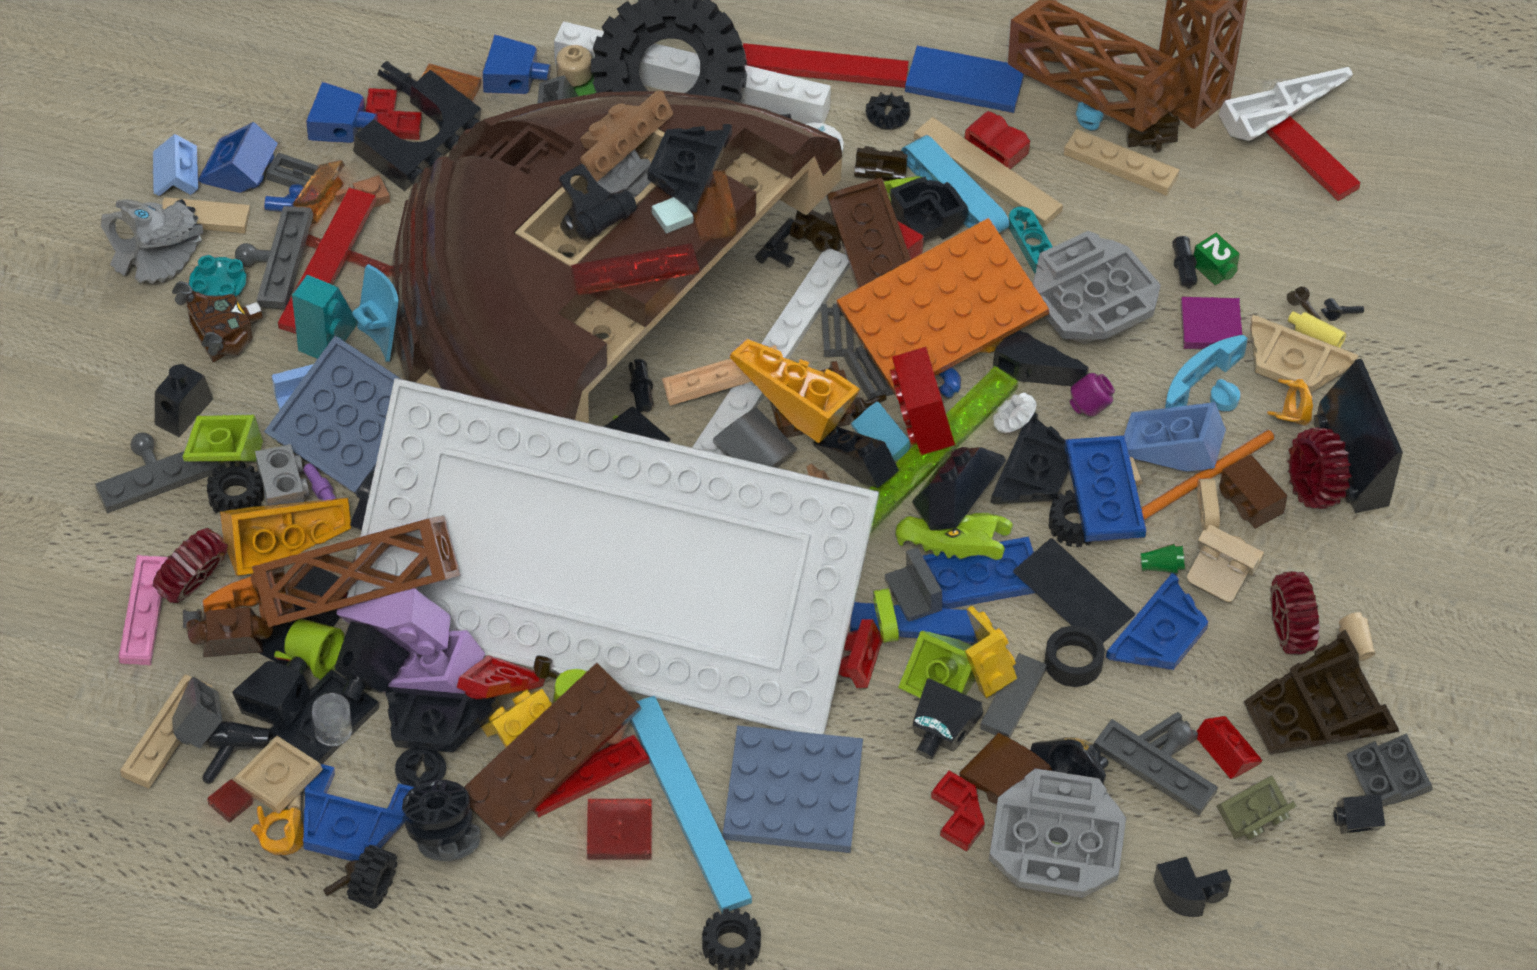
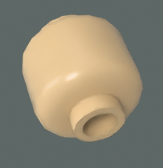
M569 45L562 48L556 57L557 76L565 75L573 87L587 83L592 77V55L589 50L580 45Z

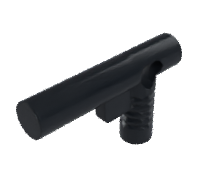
M787 219L758 251L755 258L759 263H764L770 257L788 268L793 265L795 258L785 253L788 249V243L784 242L790 234L793 219Z

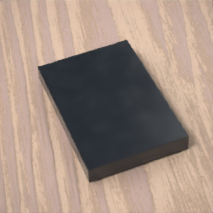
M331 669L310 689L309 697L288 729L273 725L269 729L270 738L274 739L278 736L320 764H323L379 709V702L363 692L358 703L343 697L341 693L348 680Z

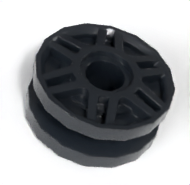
M431 780L417 785L403 798L402 811L405 817L406 831L409 837L419 844L443 846L453 843L465 836L472 827L473 815L470 809V797L466 788L457 782Z

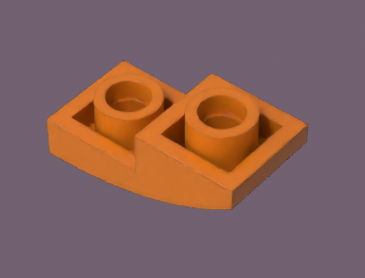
M251 577L228 584L202 601L204 614L209 610L232 609L241 606L249 607L262 603L259 591H255L253 588Z

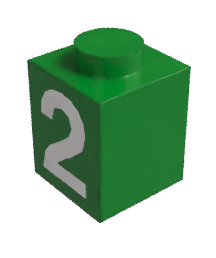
M1217 232L1195 245L1194 256L1197 260L1195 268L1215 286L1223 280L1231 279L1236 274L1240 253Z

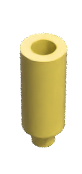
M1293 311L1288 318V322L1296 325L1295 331L1341 348L1346 338L1344 331L1306 312L1300 315Z

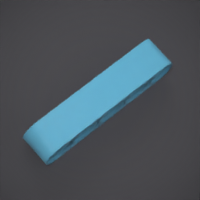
M925 135L901 148L904 154H908L907 167L916 176H926L927 180L938 181L943 184L948 182L955 188L968 206L967 218L963 223L968 229L987 218L991 220L999 233L1009 227V220L1003 209L929 135Z

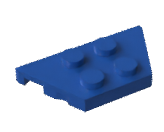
M1171 573L1107 650V659L1171 670L1176 668L1207 630L1209 623L1203 613L1195 607V602L1190 594L1184 593L1178 584L1179 578L1177 575Z

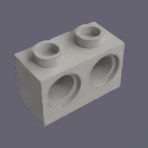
M291 444L255 451L257 469L262 480V488L267 506L305 502L304 497L309 496L306 478L300 479L299 473L303 472L300 455L294 456Z

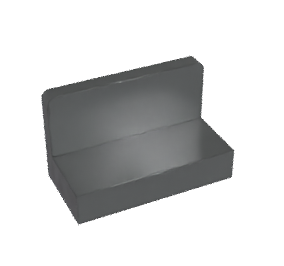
M918 547L907 550L906 567L886 573L885 581L907 621H913L942 611V590Z

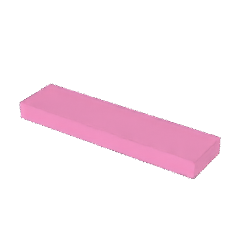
M137 555L119 652V662L121 664L151 665L163 599L153 587V580L156 572L168 557Z

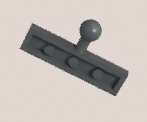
M283 206L271 250H257L249 243H243L236 248L235 259L240 260L243 266H251L256 261L267 262L256 300L259 307L286 308L291 297L312 222L313 212L311 208Z
M141 432L133 436L130 446L136 455L142 456L145 465L95 483V486L108 514L211 476L214 469L220 472L219 462L183 461L184 451L157 461L153 453L155 447L153 437L148 433Z
M1111 719L1094 741V745L1099 751L1197 815H1200L1217 793L1218 787L1171 757L1178 747H1183L1190 743L1193 737L1191 727L1185 722L1173 723L1167 732L1168 740L1160 750Z

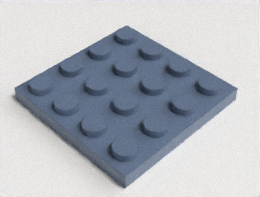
M334 336L264 432L281 445L291 444L293 453L300 455L303 460L313 464L315 468L357 495L364 480L375 470L394 379L399 377L345 341Z
M737 725L723 839L851 853L863 738Z

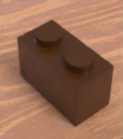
M1252 454L1222 469L1219 484L1221 494L1235 505L1240 516L1244 520H1248L1254 529L1284 514L1288 495Z

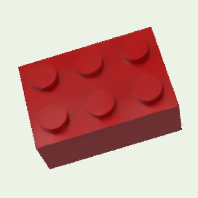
M922 347L892 356L895 368L889 371L906 427H909L906 429L911 445H918L920 455L954 446L955 442L927 348Z

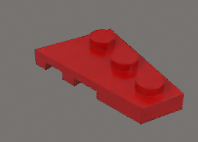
M487 655L459 676L456 688L464 690L465 694L471 698L483 699L543 687L545 678L537 677L535 672L528 668Z

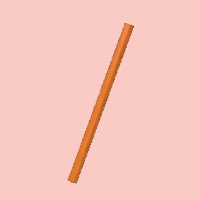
M1266 430L1216 461L1215 468L1198 472L1143 506L1141 509L1144 520L1197 488L1198 479H1212L1220 474L1222 469L1240 461L1274 440V434L1270 430Z

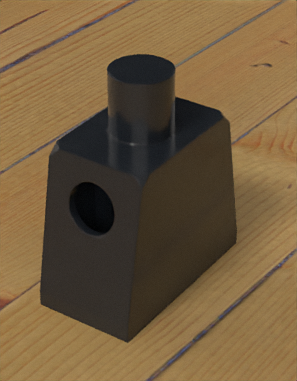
M184 364L172 366L169 369V375L155 391V425L180 437L213 400L205 376Z
M351 621L335 664V670L348 679L341 695L352 702L358 703L364 690L377 693L384 692L407 659L409 652L373 627Z
M295 656L286 666L273 661H267L232 692L241 714L288 729L310 695V689L303 675L308 670L307 663L300 657Z

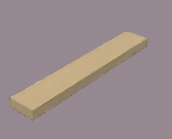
M934 117L930 118L914 132L915 140L929 135L972 179L1013 207L1022 206L1031 209L1041 226L1045 227L1062 212L1063 205Z

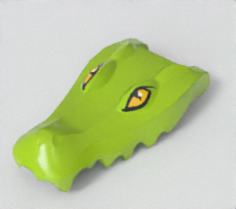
M974 513L966 515L957 528L931 531L922 518L908 516L901 519L897 524L895 535L900 546H903L905 541H911L915 545L922 544L925 552L932 550L935 556H938L943 551L947 558H951L953 555H956L959 559L973 555H983L999 560L1003 557L1005 548L1003 544L992 539L994 531L1000 535L1007 536L1011 533L1013 524L1002 516L990 513Z

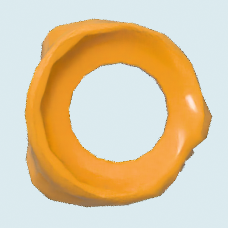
M1278 379V382L1290 386L1283 411H1267V414L1302 426L1308 425L1312 420L1313 409L1312 395L1309 387L1303 379H1297L1296 381ZM1297 390H1299L1301 397L1298 409L1296 408Z
M262 806L257 807L259 824H254L251 827V832L257 836L261 847L265 851L274 855H289L297 852L303 846L304 823L299 809L282 810L279 814L274 811L265 817ZM278 820L288 821L284 826V838L272 840L267 837V830L273 822Z

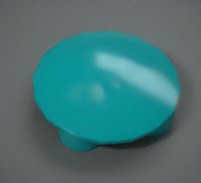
M205 255L198 260V266L190 274L189 285L192 291L204 295L224 296L232 294L236 297L245 287L247 275L243 263L238 259Z

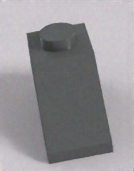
M192 677L172 717L173 733L180 742L186 745L191 743L200 749L223 720L219 692L197 678Z

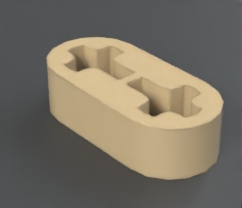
M1198 479L1197 499L1202 530H1206L1209 524L1219 529L1220 512L1215 479Z

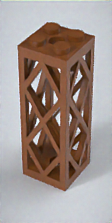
M1038 0L1011 19L1008 64L1019 72L1141 132L1152 124H1156L1160 118L1168 112H1172L1177 106V89L1181 77L1179 74V60L1055 0ZM1078 25L1085 37L1066 36L1059 27ZM1098 33L1106 37H1109L1113 40H1104L1098 35ZM1076 46L1091 47L1094 50L1084 51ZM1048 49L1052 52H1044V50ZM1136 53L1144 66L1123 64L1117 56ZM1043 61L1061 62L1069 71L1050 73ZM1093 76H1103L1111 81L1093 79ZM1072 86L1083 87L1089 95ZM1101 89L1121 91L1128 100L1108 102Z
M1248 0L1166 1L1159 51L1173 57L1177 49L1179 55L1175 59L1180 61L1179 74L1181 76L1177 89L1178 103L1170 113L1178 116L1181 121L1192 129L1198 127L1219 110L1225 100L1231 98ZM1182 2L1186 3L1185 6L1180 8ZM1228 13H1229V14L1231 15V17L1228 18L1227 20H1225L1226 17H1227V15H1228ZM1184 14V16H1183V18H1182V20H1181V22H1180V21L1178 20V17H1180L1181 15ZM1203 16L1206 17L1205 25L1202 20ZM1192 20L1191 30L1189 34L1187 28ZM1229 26L1225 36H1223L1222 30ZM1212 52L1214 57L1209 65L1210 54ZM1195 60L1197 61L1198 69H1197L1196 67H1194V66H1195ZM1220 77L1218 83L1214 81L1216 78Z
M441 515L252 566L251 582L255 591H259L262 602L259 604L260 615L263 621H267L268 627L460 576V571L445 516ZM420 530L422 539L405 533ZM371 543L354 562L329 555ZM391 545L419 553L399 576L371 567ZM294 564L285 574L283 567ZM314 566L342 574L323 596L295 588ZM430 566L432 575L418 578ZM358 580L385 587L342 599ZM294 604L307 609L295 612Z

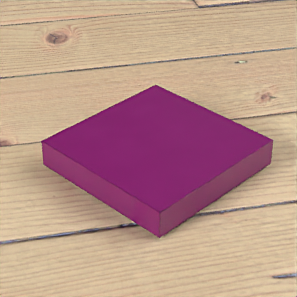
M1181 297L1183 349H1204L1218 341L1242 335L1240 298Z

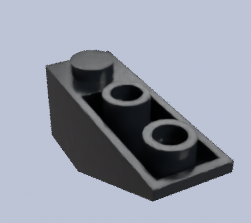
M1020 330L1004 338L994 351L993 368L1016 381L1072 387L1073 384L1086 376L1089 367L1080 360L1073 359L1058 351L1055 347L1047 345L1035 339L1029 333Z
M836 426L820 443L813 442L815 448L860 483L879 488L899 471L884 441Z

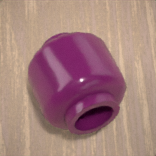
M1088 373L1071 387L1072 399H1070V404L1078 414L1084 413L1087 416L1094 417L1112 404L1115 389L1104 374Z

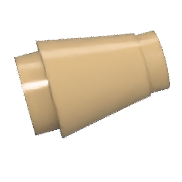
M1360 612L1351 613L1343 617L1339 621V632L1341 633L1346 630L1359 654V661L1374 656L1376 652L1368 619L1363 617Z

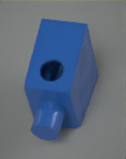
M494 35L482 73L483 92L527 94L530 92L533 79L549 80L551 65L537 62V48L535 46Z
M322 82L306 120L308 140L352 143L360 128L363 129L373 119L377 121V114L365 112L364 97L361 94Z

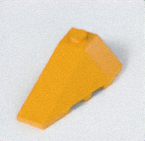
M749 339L736 348L729 357L794 427L818 443L837 426L860 388L836 372L826 369L825 373L808 367L809 362L800 359L799 363L789 360L783 357L781 351Z
M348 498L258 506L220 512L223 541L228 545L227 553L237 576L253 573L252 566L299 554L316 544H321L351 529Z

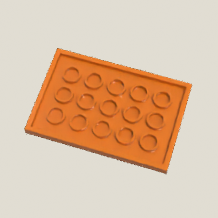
M989 218L837 300V306L896 397L895 387L889 371L895 368L892 356L926 347L936 376L1049 314L1048 306Z

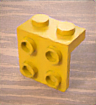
M970 606L966 611L978 643L965 650L979 691L985 698H988L1017 679L1013 668L1016 662L1009 650L1006 649V645L1009 642L1000 628L995 630L992 627V623L985 612L981 611L979 613L973 606Z
M526 689L512 698L514 702L512 706L506 710L503 706L499 707L488 718L489 721L481 726L486 736L489 737L497 734L504 746L507 747L552 705L543 689L532 693Z

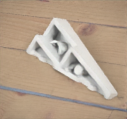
M1349 67L1278 82L1273 90L1225 100L1218 115L1230 136L1250 141L1350 79L1353 73Z

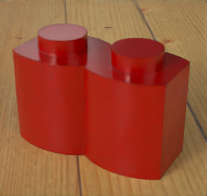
M990 111L985 112L965 130L964 136L966 140L1009 169H1012L1029 154L1031 141L1026 133L1008 126L1002 116Z

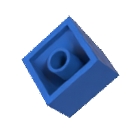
M252 122L218 140L198 180L202 184L238 193L249 188L254 189L263 181L264 176L262 174L265 168L273 161V152L278 143L256 123Z

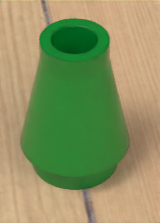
M1174 543L1149 552L1140 553L1142 571L1149 570L1178 574V570H1185L1183 545L1175 546Z

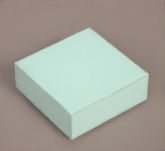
M674 197L652 206V214L666 234L693 223V215L690 210Z

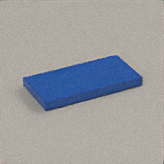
M917 45L905 84V92L1014 113L1024 74L1010 66L1007 62Z
M1125 435L1065 439L1064 447L1085 542L1145 538L1146 526Z
M1029 536L999 542L1005 548L1003 557L999 560L983 555H973L963 559L953 555L951 558H947L944 552H940L938 556L934 554L923 555L924 560L942 590V608L951 609L1035 593L1013 573L1017 566L1034 553Z

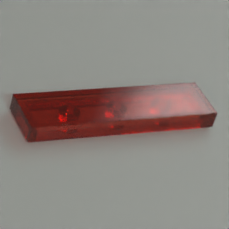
M692 243L574 264L571 265V273L577 293L582 295L699 273V265Z

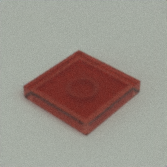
M588 799L587 860H652V799Z

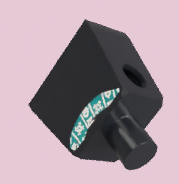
M928 678L912 724L914 733L922 737L916 752L932 760L939 746L955 751L984 713L982 702Z

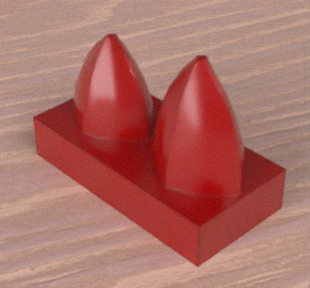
M862 619L859 629L848 632L844 650L851 652V654L841 659L838 674L851 678L856 688H868L882 644L880 631L873 619Z

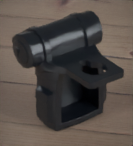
M584 164L576 166L559 177V182L572 200V207L560 223L561 230L570 239L580 237L581 239H589L593 236L598 237L602 230L621 219L626 220L631 213L637 210L636 201L628 190L622 189L617 193H610L596 182ZM573 176L583 177L587 182L586 190L588 193L584 195L582 191L575 190L571 186V178Z

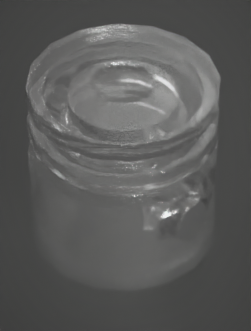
M331 693L320 696L312 706L315 737L324 745H341L350 738L352 733L350 705L346 698L338 694Z

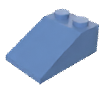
M1213 402L1131 412L1124 435L1129 457L1186 472L1203 471L1215 468L1226 428L1216 403Z

